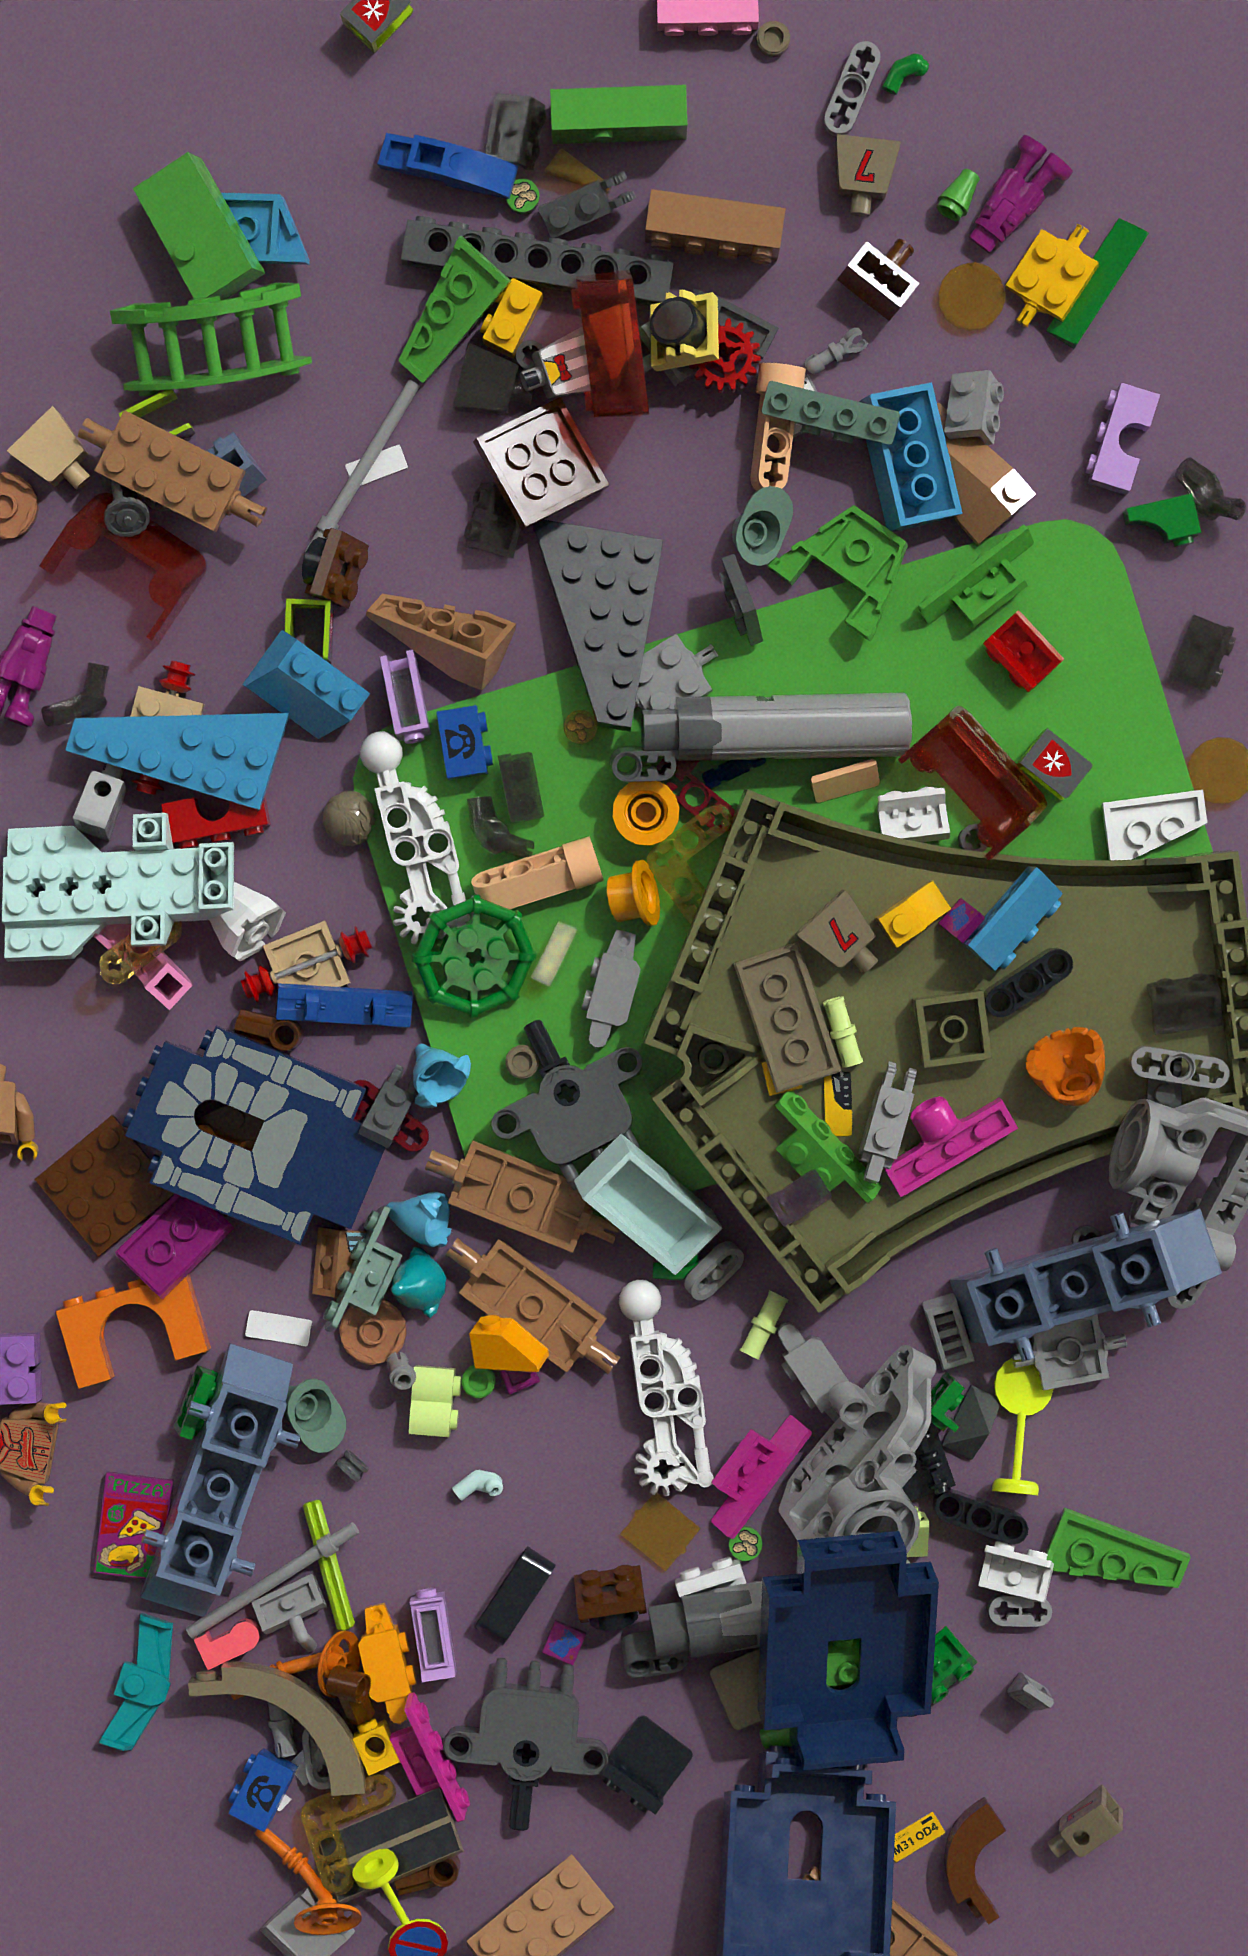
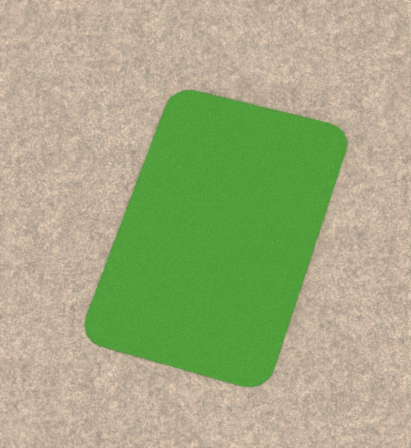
M1063 519L1044 521L1026 526L1031 533L1034 544L1012 560L1010 564L1025 579L1028 586L975 627L955 605L931 624H927L918 606L929 593L938 591L947 584L955 573L964 571L973 564L982 552L991 550L999 544L1008 532L987 538L978 546L975 543H971L901 565L875 635L871 641L865 639L845 623L846 618L865 596L847 582L757 609L756 612L763 642L750 646L746 634L740 636L734 617L677 634L684 646L694 655L710 644L718 654V657L702 666L703 675L713 692L705 697L906 693L910 700L912 740L910 752L906 756L700 761L691 774L731 805L734 810L737 808L744 789H748L779 802L829 818L832 821L881 834L877 812L878 796L885 795L891 791L903 793L918 791L924 787L944 788L950 839L921 843L961 849L958 843L960 832L968 825L979 824L985 827L990 835V844L983 852L1030 858L1109 860L1101 803L1194 791L1126 568L1113 543L1089 525ZM1018 610L1064 658L1030 692H1027L1024 688L1017 687L1009 677L1010 672L1001 663H995L988 656L987 648L983 644ZM670 637L647 643L644 653ZM577 665L427 711L431 735L424 736L425 739L423 741L406 744L404 740L399 741L402 746L403 757L396 768L399 782H409L414 787L422 788L425 786L428 788L426 792L432 797L436 796L438 799L436 804L440 810L444 809L445 815H443V819L445 822L448 821L459 862L457 873L462 893L464 892L466 900L475 895L471 881L478 873L561 847L563 844L590 836L604 880L590 886L569 890L510 909L512 911L517 909L522 913L521 920L533 950L537 951V960L532 962L518 994L520 998L517 1001L511 1000L478 1014L477 1018H470L466 1013L437 1002L432 1004L427 999L428 993L417 966L412 962V953L416 952L423 933H419L417 943L412 944L411 939L414 931L410 930L402 938L399 934L408 927L407 924L395 926L393 923L396 919L405 918V914L394 912V907L399 906L404 909L408 907L400 899V894L410 889L411 886L406 866L398 865L393 861L390 854L374 789L379 787L376 773L369 771L363 765L359 756L353 776L354 791L360 792L372 803V809L375 812L373 817L376 821L372 825L371 832L367 835V842L430 1046L451 1053L457 1058L468 1055L471 1062L470 1074L465 1086L456 1097L448 1101L465 1158L472 1140L563 1175L559 1166L550 1162L544 1156L531 1131L512 1140H503L495 1134L491 1125L492 1118L496 1112L532 1093H538L540 1090V1084L543 1080L539 1069L543 1068L540 1061L537 1071L532 1076L521 1079L514 1077L507 1070L506 1056L515 1046L528 1045L532 1047L524 1027L535 1020H541L560 1058L566 1056L570 1066H576L582 1070L587 1065L621 1048L630 1047L637 1050L643 1061L642 1071L635 1078L620 1085L619 1088L632 1113L631 1130L639 1144V1149L691 1192L717 1184L650 1095L651 1092L680 1071L682 1060L674 1054L645 1044L642 1038L653 1011L658 1007L729 831L725 833L712 831L679 804V821L673 833L663 842L651 846L637 845L626 840L616 829L612 817L613 803L619 791L630 782L621 781L614 775L610 766V758L618 748L641 746L642 709L639 706L634 709L631 732L597 726L590 700L586 694L585 684ZM477 705L478 713L485 712L488 732L482 733L484 746L490 745L493 765L487 766L488 774L448 780L436 712ZM578 713L592 718L594 722L593 728L584 729L587 732V739L584 742L577 738L575 732H569L566 728L568 721L574 720L575 715ZM419 714L404 718V726L420 723ZM393 724L380 730L391 733L396 737ZM1047 728L1093 765L1071 795L1063 800L1056 798L1016 766L1041 732ZM645 755L640 756L642 772H646L644 765H654L657 767L663 756H658V760L655 763H646ZM630 756L622 757L617 763V769L621 772H629L635 766V759ZM870 759L876 760L880 779L878 786L820 803L815 801L809 782L812 776ZM675 773L669 779L661 781L665 785L669 781L674 783L678 788L673 793L677 796H680L683 787L691 782L686 776L683 782L679 781L675 777ZM692 787L687 790L685 799L689 805L697 807L704 802L705 795L700 788ZM711 797L707 807L700 811L699 814L706 817L707 812H710L715 817L713 824L717 827L720 824L729 825L730 821L727 819L729 812L726 809L722 812L715 810L712 806L717 801ZM401 809L391 810L387 817L388 823L392 827L400 828L406 824L407 815ZM1204 824L1132 860L1189 856L1197 853L1213 852ZM971 830L969 831L971 835L966 836L965 841L972 844V849H978L977 844H983V837L977 836L976 831ZM438 833L429 838L428 845L433 852L441 853L446 850L448 840L443 834ZM403 841L397 845L395 852L400 860L408 861L414 857L415 847L412 843ZM645 860L649 864L658 888L660 917L657 925L647 926L641 918L617 922L611 913L608 903V878L632 872L635 861ZM426 862L433 893L447 908L453 906L448 874ZM423 907L416 908V914L411 916L412 921H418L420 926H426V920L430 918L429 915L431 913L430 911L424 912ZM480 913L479 921L494 927L501 922L499 919ZM510 928L503 934L508 950H519ZM616 930L626 931L636 935L633 960L637 962L641 969L627 1022L620 1026L612 1025L606 1045L595 1048V1046L589 1044L590 1041L588 1040L593 1019L586 1018L588 1011L582 1010L586 990L593 991L596 978L590 977L595 957L602 959L603 952L607 953ZM444 937L442 939L436 938L431 952L439 951ZM476 948L474 952L468 951L466 953L470 964H474L482 958L480 948ZM509 960L502 976L507 983H509L519 960ZM431 962L430 965L439 983L445 977L444 970L440 962ZM496 983L489 989L479 990L477 1000L503 989ZM453 984L446 990L450 994L468 1000L469 990ZM717 1049L709 1050L704 1056V1062L709 1067H716L723 1060L722 1052ZM631 1054L623 1055L618 1061V1067L623 1072H631L637 1066V1059ZM567 1085L561 1087L562 1094L558 1096L559 1100L566 1099L568 1103L574 1100L573 1094L577 1092L576 1088L569 1089ZM511 1115L503 1116L498 1122L499 1130L505 1134L512 1133L517 1125L516 1119ZM611 1143L603 1146V1150H605ZM588 1154L572 1163L578 1175H580L594 1160L591 1154ZM591 1206L592 1214L605 1218Z

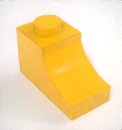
M931 880L875 917L892 945L898 948L951 910V907L934 881Z

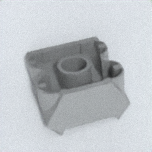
M309 1886L295 1894L260 1929L285 1956H330L356 1932L352 1928L336 1934L314 1935L297 1930L294 1926V1917L302 1910L316 1905L318 1901ZM307 1912L303 1916V1919L309 1916L310 1912Z

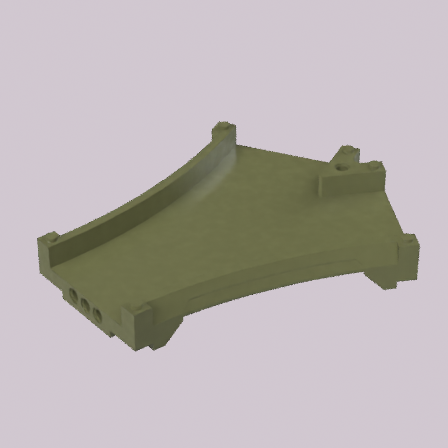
M744 789L731 820L733 823L658 1007L654 1009L642 1038L645 1044L674 1054L682 1060L680 1071L650 1093L652 1100L818 1313H820L847 1293L848 1295L865 1283L890 1260V1257L953 1220L993 1200L1047 1177L1111 1154L1117 1132L1125 1115L1137 1100L1145 1099L1146 1078L1135 1074L1129 1065L1130 1054L1139 1046L1181 1050V1052L1211 1056L1223 1060L1229 1068L1228 1081L1222 1087L1216 1089L1182 1084L1181 1105L1200 1098H1208L1248 1112V919L1239 851L1223 850L1197 853L1189 856L1144 858L1140 860H1064L1020 857L948 848L901 839L832 821L829 818ZM1028 866L1040 869L1063 893L1058 899L1062 903L1050 918H1047L1045 915L1035 925L1039 928L1038 932L1027 944L1022 941L1013 950L1016 957L1004 970L1000 967L996 971L991 970L962 945L958 939L938 924L948 912L898 948L892 945L875 917L931 880L934 881L951 908L962 898L985 916ZM842 889L850 895L876 936L866 947L878 959V962L864 974L851 960L841 969L795 934ZM799 942L828 1032L832 1031L822 1002L844 996L850 1022L855 1024L857 1030L854 1035L863 1062L843 1068L835 1039H831L841 1072L851 1073L852 1135L836 1137L852 1149L859 1161L861 1159L859 1148L876 1089L882 1084L888 1062L896 1063L897 1071L891 1085L895 1089L902 1090L904 1076L909 1068L916 1069L917 1071L912 1089L914 1098L898 1156L921 1142V1136L911 1120V1113L918 1105L933 1097L940 1096L945 1098L959 1119L965 1118L1000 1097L1018 1129L903 1197L899 1196L883 1168L879 1180L882 1188L870 1203H867L846 1180L842 1181L822 1198L776 1150L779 1143L794 1132L796 1128L775 1106L783 1093L769 1096L761 1062H765V1058L733 963ZM1049 948H1059L1071 955L1073 969L1062 981L1008 1016L996 1017L986 1011L984 991L1009 973ZM1060 954L1052 955L1048 960V968L1052 973L1059 972L1064 966V960ZM1031 973L1021 976L1019 980L1020 989L1023 992H1028L1034 988L1035 977ZM997 992L991 997L990 1004L994 1010H1001L1006 1006L1007 997L1003 992ZM1073 1027H1084L1088 1031L1092 1029L1099 1034L1104 1044L1105 1072L1102 1085L1098 1093L1083 1106H1065L1055 1101L1034 1083L1026 1070V1058L1031 1049L1035 1050L1034 1045L1045 1036L1050 1037L1051 1033L1058 1030L1065 1031L1066 1028L1071 1030ZM711 1049H717L723 1055L721 1064L716 1067H709L704 1062L706 1052ZM1145 1052L1144 1057L1137 1058V1064L1142 1066V1071H1146L1147 1066H1150L1149 1052ZM1161 1054L1162 1061L1159 1075H1163L1162 1065L1167 1054ZM1182 1058L1180 1077L1188 1071V1063L1184 1058ZM1195 1060L1196 1070L1191 1080H1197L1196 1073L1208 1076L1209 1082H1213L1214 1077L1221 1076V1071L1216 1069V1063H1212V1067L1206 1069L1198 1067L1200 1060ZM824 1077L802 1084L803 1088L792 1090L806 1101L808 1108L819 1119L825 1121ZM1219 1127L1216 1132L1227 1131L1228 1129ZM1190 1130V1131H1187L1186 1133H1192V1132H1194L1195 1130ZM860 1161L865 1167L867 1166V1162Z

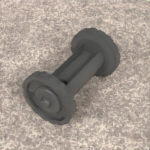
M101 475L100 479L103 488L113 496L112 503L107 506L104 512V521L108 530L121 537H132L140 534L147 528L150 521L147 506L137 499V492Z

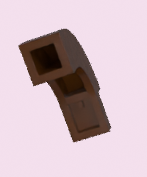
M983 1797L967 1808L954 1823L945 1846L944 1866L950 1889L957 1903L960 1904L970 1897L971 1899L966 1903L977 1919L983 1916L989 1925L999 1918V1914L976 1880L975 1864L981 1850L988 1843L1006 1832V1829L987 1799Z

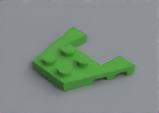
M853 505L818 528L819 531L805 541H799L791 547L792 550L780 558H774L767 566L769 570L793 586L815 559L863 593L865 596L846 618L845 623L865 639L871 641L875 635L908 545L905 540Z

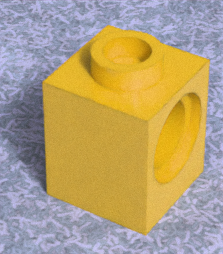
M374 1718L370 1722H364L357 1726L358 1731L354 1733L353 1741L369 1776L400 1762L390 1741L391 1731L385 1719L377 1723ZM371 1737H378L383 1740L385 1748L382 1751L374 1752L368 1748L366 1741Z

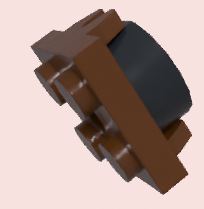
M334 528L325 529L323 533L325 538L317 537L314 539L303 559L302 577L303 582L307 584L304 593L322 600H331L333 604L349 609L351 601L355 599L358 592L357 582L361 569L365 567L368 561L369 545L341 530Z
M620 1565L611 1570H588L582 1574L574 1575L576 1604L580 1624L590 1621V1625L598 1630L612 1631L633 1624L638 1619V1613H647L640 1565Z

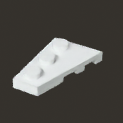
M1203 790L1101 803L1109 860H1132L1207 823Z

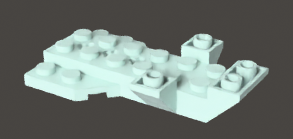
M167 813L133 814V848L135 851L101 852L74 826L8 829L7 857H3L2 923L5 925L4 958L8 962L74 959L83 950L82 947L96 933L99 934L107 925L131 924L132 947L166 945L174 922L209 920L233 910L234 843L199 844V848L174 849ZM105 883H109L111 888H106L105 894H101L99 891L100 887H103ZM75 884L78 889L73 890L72 895L69 896L66 890ZM42 886L45 891H40L39 897H35L33 894L34 890Z

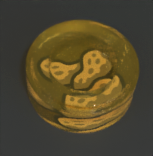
M585 710L571 712L564 721L566 737L576 744L590 742L597 732L594 716Z

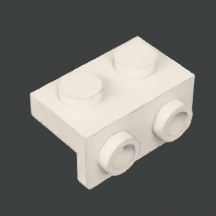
M924 787L918 791L903 793L891 791L885 795L878 796L877 812L881 834L916 842L950 839V828L945 805V789Z
M995 1541L994 1547L985 1546L984 1552L986 1556L979 1587L1045 1603L1054 1563L1047 1560L1048 1554L1028 1549L1027 1555L1014 1552V1545Z
M731 1557L712 1562L713 1567L702 1571L699 1570V1567H695L681 1572L680 1578L675 1579L679 1597L716 1588L746 1584L739 1559L732 1561Z

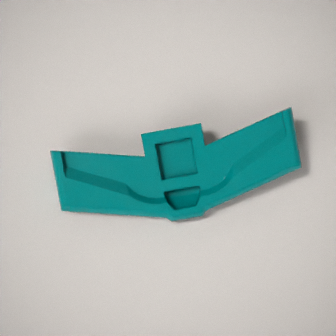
M144 1613L140 1614L137 1664L125 1661L114 1695L125 1698L99 1740V1743L122 1751L132 1750L160 1704L166 1700L171 1685L169 1676L173 1632L172 1622Z

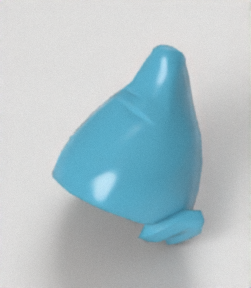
M422 1043L418 1044L415 1048L417 1059L413 1069L414 1088L418 1093L415 1098V1104L422 1108L437 1107V1104L449 1101L460 1093L469 1077L471 1062L468 1055L457 1058L444 1050L432 1048Z
M429 1192L406 1201L389 1202L386 1205L391 1208L388 1214L390 1219L414 1241L426 1246H438L440 1248L447 1244V1238L451 1235L452 1228H447L450 1204H448L449 1199L444 1193Z

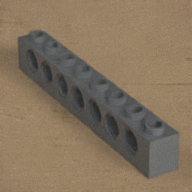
M416 216V220L407 219L401 255L402 265L442 272L454 250L458 237L462 236L469 243L479 244L481 247L480 253L510 280L514 278L528 286L649 306L663 302L665 294L670 291L673 263L667 262L668 258L662 255L648 254L647 258L635 257V252L626 249H615L614 253L601 251V246L582 243L580 248L568 246V241L559 238H549L548 242L535 240V236L528 233L516 232L515 237L502 235V230L492 227H482V231L470 230L468 224L451 221L449 226L435 224V219L425 216ZM436 237H443L448 241V245L445 250L435 252L430 249V242ZM501 248H509L514 252V257L510 262H499L495 257L497 251ZM541 253L545 255L548 259L546 265L542 268L532 267L528 261L533 254ZM567 259H576L581 264V267L576 273L568 274L562 269L563 262ZM601 264H608L613 268L614 273L608 279H600L596 276L595 269ZM636 269L644 271L647 275L646 281L640 285L631 283L628 279L631 271Z

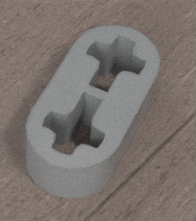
M1010 1594L995 1595L991 1598L987 1607L992 1621L1000 1626L1040 1627L1047 1624L1052 1617V1606L1047 1599L1045 1603L1039 1602L1040 1606L1046 1609L1045 1613L1039 1614V1619H1034L1032 1613L1022 1612V1608H1033L1034 1602L1038 1601ZM1006 1601L1009 1608H1017V1612H1008L1005 1618L1002 1619L998 1612H994V1608L1000 1607L1001 1602Z

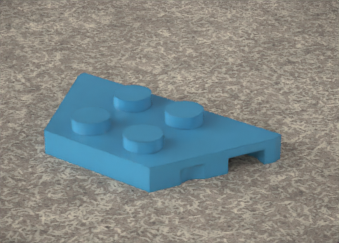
M221 193L261 264L309 265V257L282 195Z

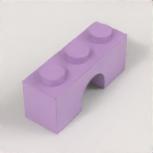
M1121 383L1117 391L1111 389L1105 405V409L1110 410L1107 423L1101 421L1095 437V441L1100 442L1097 455H1090L1085 473L1090 474L1088 484L1124 495L1130 492L1140 459L1129 456L1122 451L1119 445V435L1126 428L1147 431L1151 426L1160 394L1125 383Z

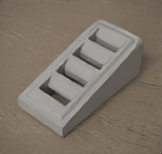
M954 1293L924 1301L922 1305L942 1370L974 1362L975 1360ZM956 1321L954 1325L937 1330V1325ZM960 1334L959 1338L941 1343L940 1339ZM961 1346L964 1347V1351L948 1356L944 1354V1351Z
M1023 1672L1018 1673L1007 1690V1694L1029 1710L1049 1709L1054 1704V1699L1048 1689Z

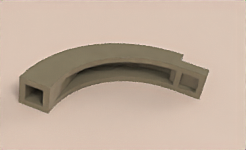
M225 1662L221 1667L222 1675H216V1671L213 1670L200 1671L196 1673V1677H191L189 1680V1697L237 1694L262 1699L285 1710L306 1728L318 1745L327 1766L331 1796L365 1794L367 1788L365 1770L354 1744L352 1733L336 1709L307 1683L279 1669L249 1662Z

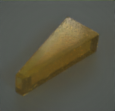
M562 148L545 169V174L581 186H585L598 179L604 180ZM612 187L605 189L607 195L612 190Z
M558 922L531 978L549 987L551 986L578 931L577 929L563 922Z

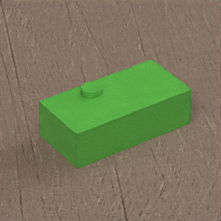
M686 85L550 89L553 144L687 140Z
M187 152L133 188L194 299L220 296V300H225L265 274L263 267L255 256L253 249L202 158Z

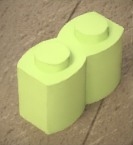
M415 1365L416 1380L412 1385L409 1434L449 1437L451 1430H457L459 1410H453V1397L460 1396L461 1376H455L456 1368Z

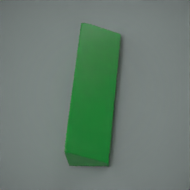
M1119 218L1093 257L1094 260L1099 262V267L1064 321L1062 322L1054 318L1046 332L1074 349L1149 233Z

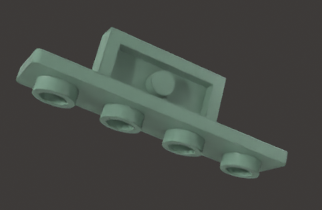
M769 381L761 410L764 415L793 421L795 424L801 425V432L820 436L822 430L834 433L833 440L852 444L853 438L859 440L863 438L892 445L900 418L898 411L775 381Z
M384 1205L377 1209V1211L372 1210L364 1224V1228L368 1230L363 1242L358 1240L352 1250L350 1258L354 1262L350 1271L345 1270L338 1281L337 1289L341 1291L336 1302L331 1301L324 1312L323 1319L327 1320L323 1328L324 1330L331 1332L337 1329L347 1305L372 1317L376 1315L402 1257L401 1254L376 1242L391 1208Z

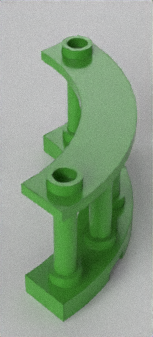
M273 283L239 292V297L220 300V296L189 300L188 305L171 307L170 302L133 303L110 310L112 324H126L127 329L131 330L139 379L124 383V390L138 391L139 396H149L157 394L158 390L223 384L279 372L283 376L299 373V367L312 363L311 356H294L286 307L289 306L288 300L301 297L299 283ZM268 306L269 309L273 310L280 358L260 363L252 315L255 314V308ZM234 313L235 317L239 318L247 366L222 370L214 321L217 320L216 316ZM196 319L197 324H200L208 366L207 373L184 375L176 326L179 325L178 321ZM147 323H158L159 328L163 329L171 376H152L144 331Z

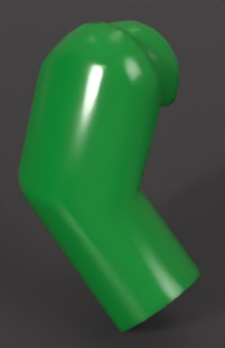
M916 53L896 60L887 75L882 89L890 94L897 95L905 77L912 74L922 77L927 73L929 69L928 61L923 59L922 55Z
M696 1254L676 1275L660 1262H653L652 1279L679 1281L685 1279L689 1272L697 1266L699 1261L698 1255Z

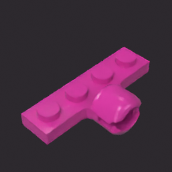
M940 1096L933 1097L918 1105L911 1113V1120L921 1136V1142L898 1156L897 1160L892 1163L891 1169L884 1168L899 1196L903 1197L1017 1130L1018 1127L1000 1097L961 1119L956 1117L945 1098Z

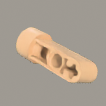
M780 363L759 364L756 393L760 394L750 476L751 484L756 491L768 486L782 489L786 485L795 425L793 421L762 413L761 410L769 381H775L804 388L806 369L803 367ZM770 435H774L779 440L780 445L776 453L770 451L767 446V439ZM777 459V463L772 464V461L765 462V460ZM769 472V475L774 476V482L769 483V480L764 478V473Z
M590 836L563 844L558 848L482 871L472 878L471 883L475 895H480V898L507 909H513L604 880Z

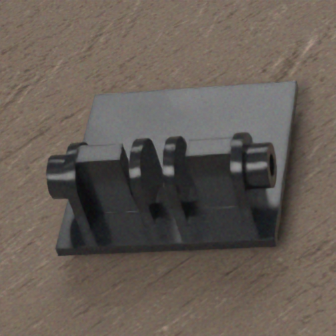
M930 1423L927 1433L915 1451L916 1463L914 1467L917 1471L902 1487L910 1501L933 1493L939 1495L947 1492V1488L956 1486L936 1426Z

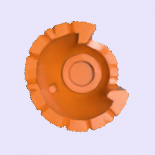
M1073 1027L1071 1030L1066 1028L1065 1031L1058 1030L1051 1033L1050 1037L1045 1036L1034 1045L1035 1050L1031 1049L1026 1058V1070L1030 1078L1055 1101L1065 1106H1083L1098 1093L1105 1072V1049L1103 1041L1096 1031L1092 1029L1088 1031L1084 1027Z

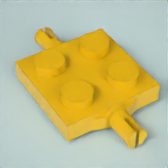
M1077 224L1068 240L1057 238L1043 229L1040 230L1005 285L1006 289L1021 297L1026 304L1018 318H1016L1017 323L1027 328L1037 311L1050 314L1058 320L1064 321L1099 267L1098 261L1084 254L1079 248L1085 236L1089 233L1087 228L1083 227L1082 229V225Z

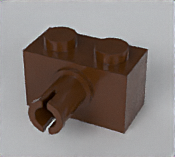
M897 239L886 255H883L866 241L837 279L888 321L893 318L919 285V282L901 269L908 258L914 253V249L910 244L902 253H899L907 242L903 239Z

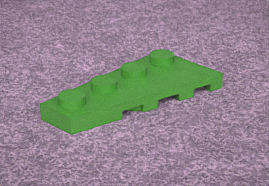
M458 237L454 250L440 274V279L433 293L429 296L419 322L416 323L398 360L422 383H426L512 282L464 237Z
M1065 1507L1046 1551V1554H1048L1047 1560L1054 1563L1053 1571L1082 1577L1083 1575L1103 1577V1579L1115 1581L1117 1579L1132 1580L1140 1584L1179 1588L1191 1558L1189 1553Z

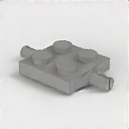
M676 633L644 653L635 708L639 706L642 710L674 709L676 697H705L713 692L703 675L702 666L718 657L714 647L710 644L694 655L684 646Z
M1096 1314L1056 1325L1050 1330L1034 1334L1032 1336V1350L1035 1358L1024 1362H1013L1015 1369L1034 1365L1039 1372L1042 1390L1110 1378L1106 1362L1108 1350L1127 1348L1126 1341L1113 1343L1126 1340V1336L1123 1333L1105 1337L1100 1329L1098 1315ZM1012 1354V1359H1021L1020 1354Z

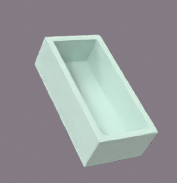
M622 1134L574 1180L584 1201L675 1275L722 1229L714 1211Z

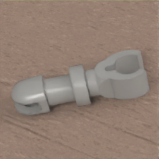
M859 328L850 329L837 344L832 342L828 344V349L809 356L805 361V368L809 373H819L825 369V365L836 360V362L843 360V355L864 350L868 345L865 339H861L856 344L852 343L856 336L862 335V331Z

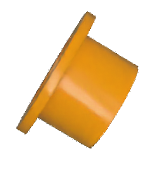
M659 781L630 782L619 791L613 803L612 817L616 829L626 840L637 845L651 846L663 842L673 833L679 821L680 807L675 794L667 785Z
M645 860L635 861L632 872L610 876L607 880V897L615 920L622 922L641 918L647 926L657 925L660 917V899L654 874L649 864Z

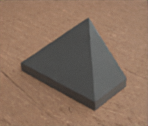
M970 1385L953 1420L959 1428L956 1432L949 1428L942 1445L972 1460L991 1432L1000 1406L997 1397L976 1386Z

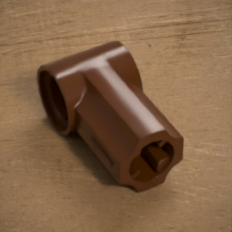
M240 1009L234 1029L235 1033L263 1045L285 1051L298 1047L304 1038L303 1028L297 1021L278 1020L273 1016ZM283 1026H289L294 1031V1040L290 1044L283 1043L279 1038V1031Z
M340 1665L335 1666L328 1676L327 1693L339 1698L350 1724L359 1726L364 1722L371 1721L375 1710L369 1697L371 1688L370 1676Z
M458 1855L444 1860L449 1862L454 1869L448 1875L440 1874L436 1869V1864L394 1881L399 1896L435 1886L448 1887L457 1880L460 1870Z

